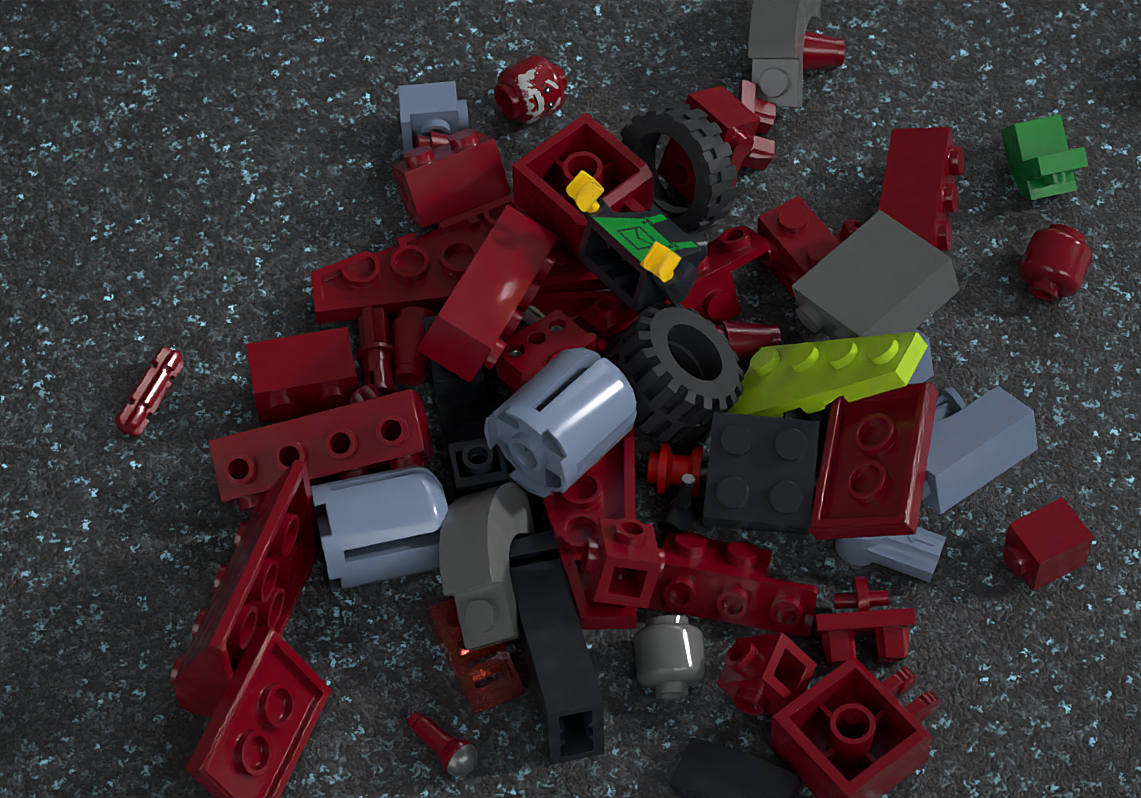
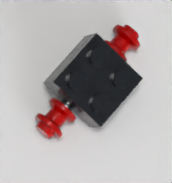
M713 412L708 462H704V467H702L704 446H695L690 455H680L673 453L670 443L662 442L660 453L650 452L647 483L657 484V494L665 495L671 485L680 486L681 478L684 474H691L695 478L691 498H699L701 478H703V483H706L703 512L704 526L809 535L813 493L816 492L819 472L815 471L820 422Z

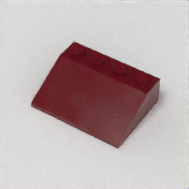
M295 459L257 503L250 520H244L240 524L235 536L234 554L229 564L221 565L216 574L213 586L214 596L208 609H201L196 616L192 629L193 641L186 655L180 654L172 668L170 683L174 686L180 709L211 718L257 627H272L282 637L322 548L306 462Z

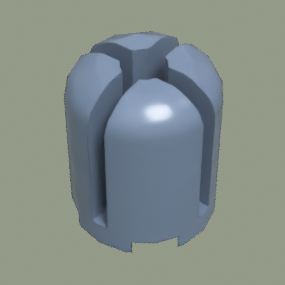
M583 347L563 350L485 420L484 433L490 450L498 444L504 456L515 467V470L509 476L527 491L546 498L551 492L564 493L632 430L637 415V403L633 388L625 375L611 361L601 358L598 353Z
M413 465L310 486L331 591L429 572L440 568V531L442 521L448 511V506L442 484L428 468Z

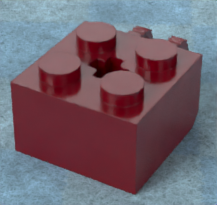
M587 113L512 164L514 202L538 224L559 236L557 240L576 257L578 256L588 221L576 205L575 200L565 190L581 170L591 175L604 188V192L600 197L604 199L612 211L620 213L648 211L653 207V174L647 163Z
M857 658L848 659L772 716L769 747L795 775L801 778L802 782L817 798H881L928 761L933 736L921 723L932 715L941 701L929 690L903 707L897 699L913 686L917 678L907 666L902 667L895 674H892L880 683Z

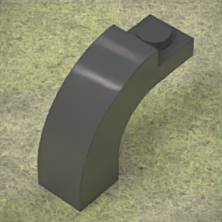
M821 0L753 1L749 29L748 58L752 59V82L756 83L755 98L774 103L776 108H802L805 34L810 18H820Z
M508 482L457 498L448 507V511L442 521L439 540L442 587L444 596H454L466 650H478L523 637L510 577L509 550L512 541L536 534L526 489L517 482Z

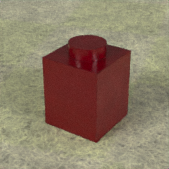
M1061 497L1009 524L1003 548V557L1009 570L1017 577L1022 576L1032 591H1035L1085 565L1093 541V535L1065 499Z

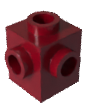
M599 517L593 539H585L581 553V569L589 574L594 602L648 608L655 583L661 579L665 564V552L663 548H658L653 525L644 524L631 518L614 520Z
M783 632L736 639L734 645L727 652L726 663L716 684L733 699L734 705L739 710L752 716H762L763 714L777 713L804 693L817 664Z

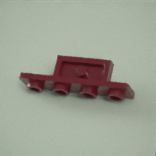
M745 225L727 229L718 238L707 243V256L703 261L699 262L697 268L698 280L686 299L680 303L685 309L690 307L696 310L705 320L708 318L714 325H716L718 320L728 321L741 314L731 271L770 250L768 240ZM614 293L600 297L592 306L582 310L578 315L581 324L593 333H596L601 339H608L628 327L644 310L634 312Z
M668 532L663 545L665 552L663 574L661 579L655 583L648 608L783 632L801 637H809L811 635L818 588L813 585L768 577L773 551L760 549L749 542L727 543L710 540L694 532H682L679 534Z

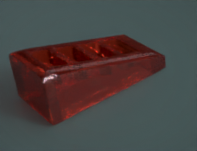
M454 597L433 605L429 609L431 629L474 714L524 694L523 684L503 642L478 650H466L465 646L458 647L457 643L464 641ZM488 654L493 656L492 659L468 668L466 665ZM501 671L504 678L477 689L474 682Z

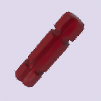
M166 346L157 350L150 361L154 366H148L127 398L130 404L125 403L115 417L117 428L121 432L133 437L142 434L149 422L146 416H152L172 385L169 379H175L184 366L182 355L177 350H172Z

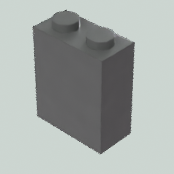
M881 210L791 286L798 304L796 315L811 332L816 333L820 330L831 340L913 332L960 291L951 258Z

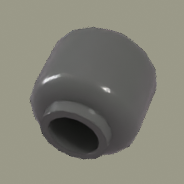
M664 615L649 618L645 621V627L638 630L634 635L632 642L635 678L641 686L655 689L656 698L676 699L688 696V687L698 684L705 677L706 664L703 634L698 627L689 624L687 617Z

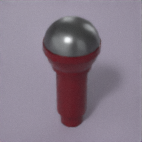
M414 712L408 718L407 724L412 728L413 733L437 753L444 771L456 777L466 776L473 771L477 764L478 753L469 740L457 738L456 736L451 737L428 716H422L419 712Z

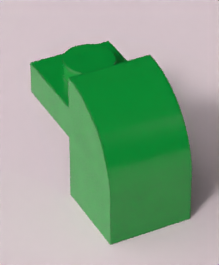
M1061 114L1016 123L1001 129L1010 171L1021 195L1025 199L1035 200L1077 191L1073 171L1089 165L1085 147L1068 149Z

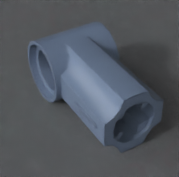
M917 527L916 535L836 539L835 548L842 560L851 565L865 566L874 562L930 583L946 537Z

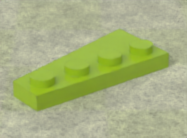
M916 331L760 347L759 351L751 358L750 366L744 375V380L741 382L744 389L742 395L738 398L739 401L726 413L782 418L784 412L802 408L806 414L824 410L826 405L842 395L848 402L907 386L928 345Z

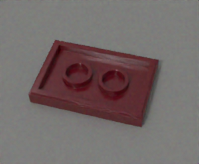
M932 382L907 384V386L852 402H848L842 395L831 402L809 532L816 540L916 535L938 390Z
M257 627L185 769L215 798H280L332 690L272 627Z

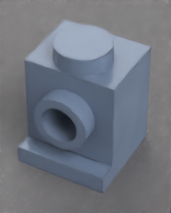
M455 81L398 86L404 153L413 149L417 135H428L429 131L452 135L459 132L460 129L469 128L467 100H457Z

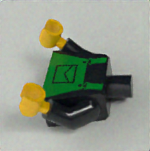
M581 170L565 190L575 200L576 205L588 221L577 258L634 312L642 311L649 306H653L656 302H665L667 300L674 304L683 302L698 280L697 268L699 262L703 261L707 256L708 245L705 237L700 232L685 233L664 213L658 211L622 213L612 211L604 199L600 197L604 192V188L591 175Z

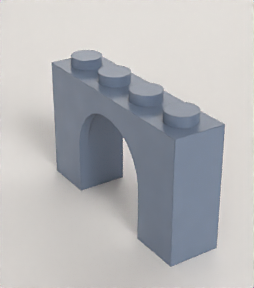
M917 329L913 332L917 331L928 347L908 384L923 383L934 376L929 337ZM996 386L952 416L935 421L933 423L921 501H924L939 514H942L1038 450L1034 411L999 386ZM831 403L826 405L824 410L807 414V416L812 421H819L820 424L822 423L827 427Z

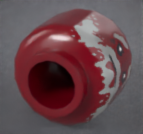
M532 55L506 67L500 72L497 81L498 85L494 88V97L500 111L507 119H514L520 124L530 125L562 108L565 99L564 90L567 88V79L559 65L551 64L545 57Z

